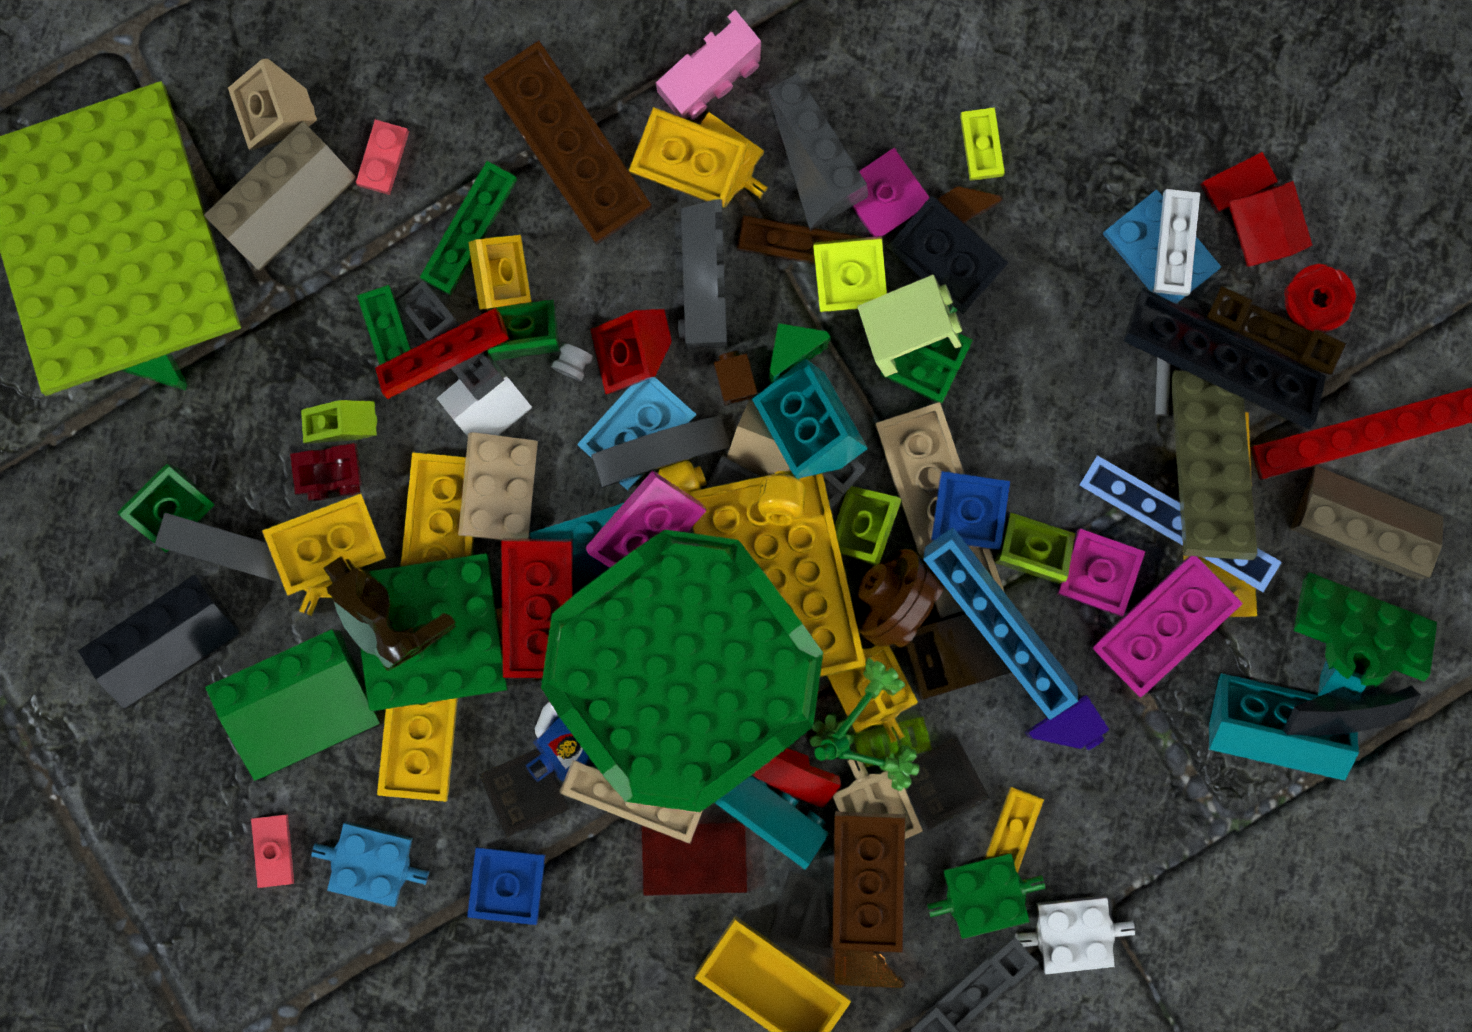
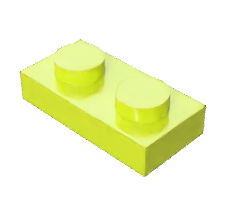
M995 107L961 112L960 119L970 181L1003 177L1005 172Z

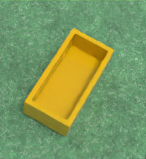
M737 916L730 922L695 974L696 980L770 1032H831L851 1003L849 995Z

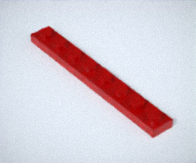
M1472 387L1253 446L1251 451L1259 479L1263 480L1472 423Z

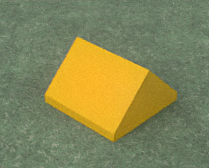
M521 235L484 238L468 242L479 310L532 302Z

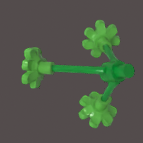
M868 658L865 662L866 667L863 675L871 682L865 689L866 694L847 719L844 718L837 723L836 715L834 713H827L825 715V723L820 720H814L812 729L817 734L809 737V743L811 746L817 747L815 749V756L820 761L825 759L833 760L839 757L840 759H851L880 766L881 770L888 771V779L892 780L891 787L902 791L903 788L907 789L911 785L909 775H917L919 772V764L912 763L916 758L915 749L902 745L899 747L897 754L891 753L889 757L884 756L882 759L852 752L849 749L855 737L852 733L846 732L872 698L875 699L882 690L894 696L905 687V683L897 679L899 675L893 668L885 671L886 667L879 661L874 662L871 658Z

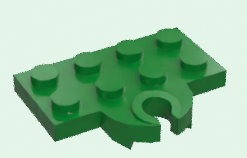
M1308 572L1303 579L1293 631L1326 643L1325 658L1329 670L1335 668L1343 677L1349 679L1356 669L1354 661H1358L1366 669V673L1360 679L1361 685H1374L1378 687L1394 670L1423 682L1429 677L1437 622Z

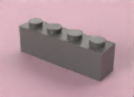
M796 73L768 91L811 231L868 197L867 183L801 77Z
M715 199L681 208V219H675L676 239H682L683 251L676 252L677 273L683 272L684 285L677 286L678 306H684L685 319H678L679 340H685L686 349L727 347L722 199Z

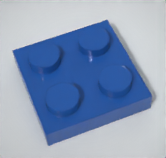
M941 471L931 541H934L954 527L968 546L1001 550L1010 481Z
M476 847L467 917L537 925L546 854Z

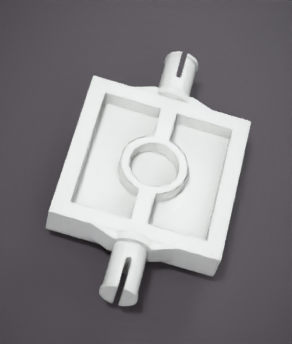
M1103 895L1036 903L1038 914L1036 932L1015 933L1016 939L1024 947L1038 946L1042 954L1044 973L1054 974L1115 967L1113 956L1115 937L1134 936L1135 930L1133 928L1135 926L1133 921L1113 923L1109 916L1108 899Z

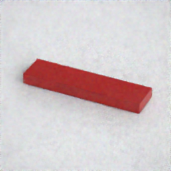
M494 308L375 367L382 394L389 399L508 340L509 337L501 313L497 308Z

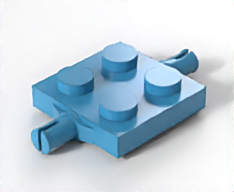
M347 821L343 823L340 840L335 848L315 842L313 846L314 851L311 854V857L331 861L332 873L327 891L391 907L397 905L400 889L406 880L426 885L427 877L429 876L428 870L410 867L409 852L413 838Z

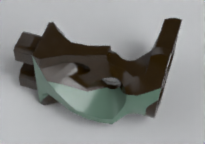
M342 556L323 568L333 582L326 588L328 594L334 600L336 611L344 628L365 652L377 656L387 671L422 653L431 644L457 627L454 618L443 613L426 624L397 631L393 627L394 623L389 616L390 596L388 590L370 572L356 568L350 559L345 560Z

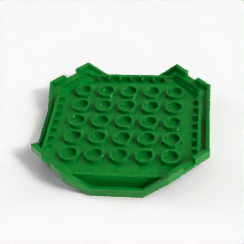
M663 530L637 547L552 613L541 689L560 719L597 769L625 802L701 812L783 752L813 727L823 651L739 540Z

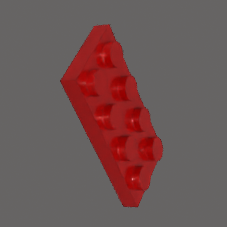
M503 538L501 541L503 678H543L552 613L573 597V539Z

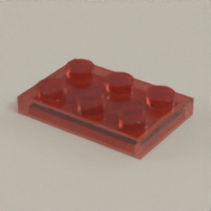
M741 822L698 823L690 844L642 825L643 896L747 893L745 825Z

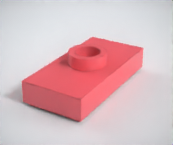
M288 814L252 818L257 888L294 884Z

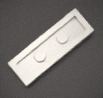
M1166 189L1163 193L1154 292L1188 296L1191 292L1200 193Z

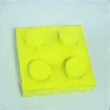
M882 236L814 243L820 312L858 309L857 306L887 294Z

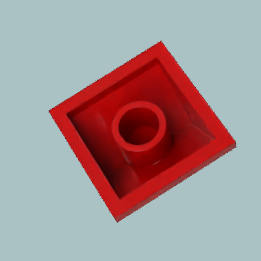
M1289 181L1228 202L1247 267L1292 256L1312 246L1294 181Z

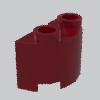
M352 443L334 446L330 449L290 454L296 495H307L308 501H320L329 499L328 493L340 491V496H351L361 493L360 486L362 483L357 444Z

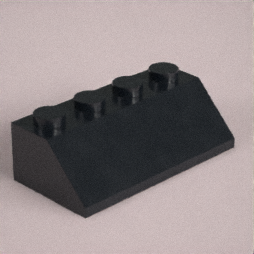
M195 574L79 649L78 653L96 681L126 709L240 635L241 632L206 577Z

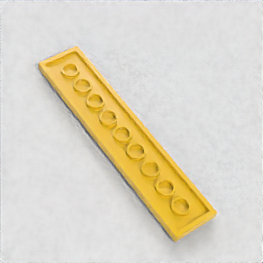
M412 452L401 566L472 556L474 537L458 536L466 457ZM458 698L386 709L377 790L378 796L448 801Z

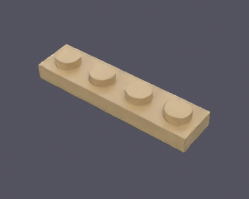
M572 760L560 789V793L689 844L703 812L625 802L598 769L576 760Z

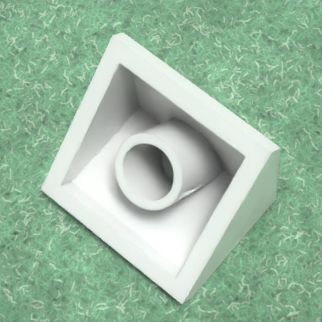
M489 355L487 359L504 378L502 383L477 401L459 379L437 397V400L467 436L471 432L499 436L532 408Z

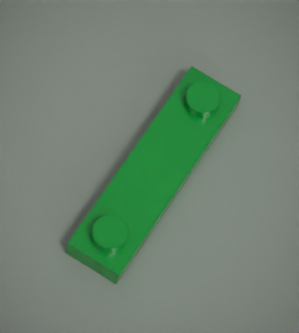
M486 161L420 275L421 280L450 296L452 295L471 262L468 242L484 239L516 184V176Z

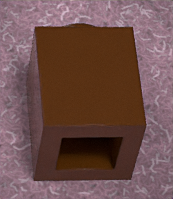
M739 351L720 355V361L714 362V368L724 406L753 399L757 396L748 355H739Z

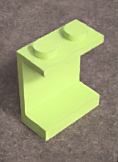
M934 275L857 306L875 362L885 377L898 372L894 358L949 337L955 348L962 346L957 334L963 331L957 314L955 312L950 314L948 305L953 303L946 284L940 286Z

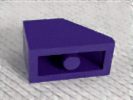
M1080 695L1078 702L1051 720L1046 717L1024 733L1031 739L1081 749L1085 746L1088 751L1105 740L1102 735L1109 731V728L1088 696Z

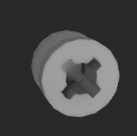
M562 342L560 357L553 361L551 368L567 377L582 381L585 376L583 372L585 365L591 363L593 356L578 347Z

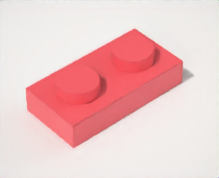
M375 119L356 180L357 186L387 195L391 194L409 134L407 128Z

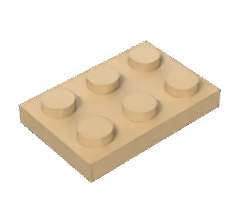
M474 432L468 433L458 536L502 540L503 538L528 539L538 441Z

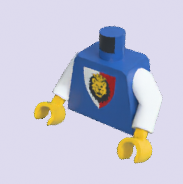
M548 702L543 707L535 726L537 738L533 743L541 754L526 765L530 774L539 782L554 771L557 777L564 781L572 760L597 769L560 719L551 703Z

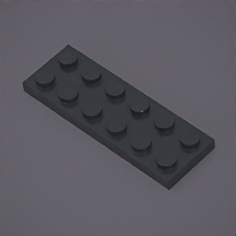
M1142 288L1136 298L1124 342L1280 415L1291 422L1309 430L1317 421L1326 379L1325 374Z

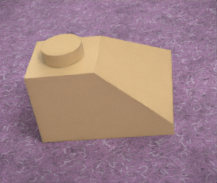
M261 59L228 87L249 150L283 140L302 121L308 127L317 121L314 106L311 103L307 89L269 59Z

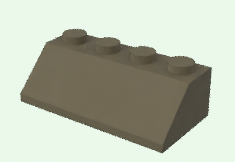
M302 121L207 211L204 216L260 271L357 178Z
M1314 466L1290 529L1413 579L1421 580L1431 577L1441 551L1443 516L1321 467Z

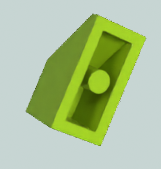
M338 400L301 410L303 443L350 441L377 436V416L375 414V402Z

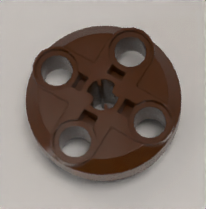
M910 549L899 550L886 557L878 565L872 567L859 584L858 594L853 604L858 632L875 646L884 647L892 644L898 647L906 646L914 638L917 629L925 621L934 603L944 591L945 586L923 560L924 556Z

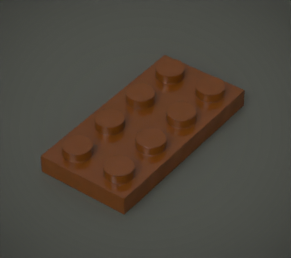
M835 812L833 950L903 953L906 814Z

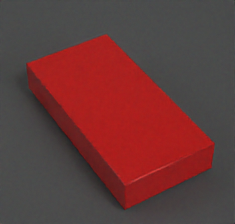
M1260 152L1203 181L1200 185L1217 214L1229 208L1228 202L1260 192L1276 184L1278 180L1263 152Z

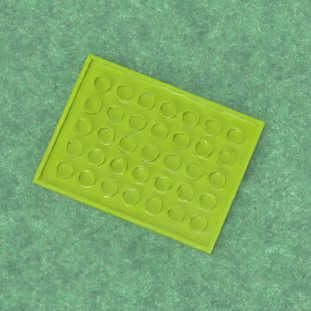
M162 81L0 136V253L41 393L45 396L241 329L209 223L204 216V207L170 99Z

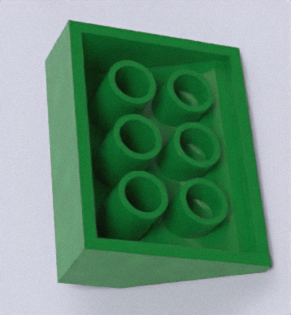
M336 629L324 632L205 687L221 724L254 781L381 724L376 711L369 712L366 688L341 631Z

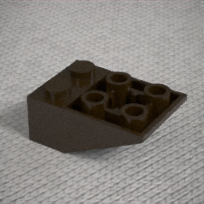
M967 614L918 628L914 638L904 646L918 696L921 700L1012 673Z

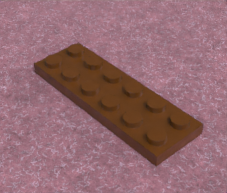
M539 40L483 77L485 83L596 245L652 208L647 197Z

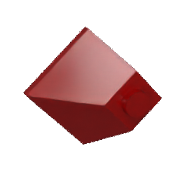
M664 309L634 310L590 329L605 394L615 393L656 376L672 343Z

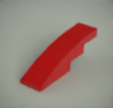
M788 748L752 774L757 779L791 796L821 808L828 803L841 786L838 775L810 766L808 755Z

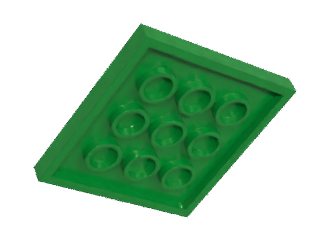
M487 553L369 571L388 590L390 596L389 616L394 623L393 627L397 631L426 624L443 613L452 616L457 626L431 644L425 651L390 671L385 669L377 656L365 652L360 647L369 712L508 691L507 679L503 678V651L489 555Z

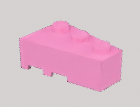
M736 10L727 16L731 23L716 36L713 32H710L704 38L705 45L691 56L686 54L656 82L657 92L678 117L684 119L690 117L692 120L697 118L706 110V103L715 96L718 99L725 96L733 88L732 83L740 76L747 78L760 66L758 62L761 59V40Z

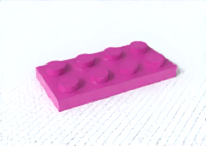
M1189 556L1092 646V649L1141 698L1243 603L1198 557Z

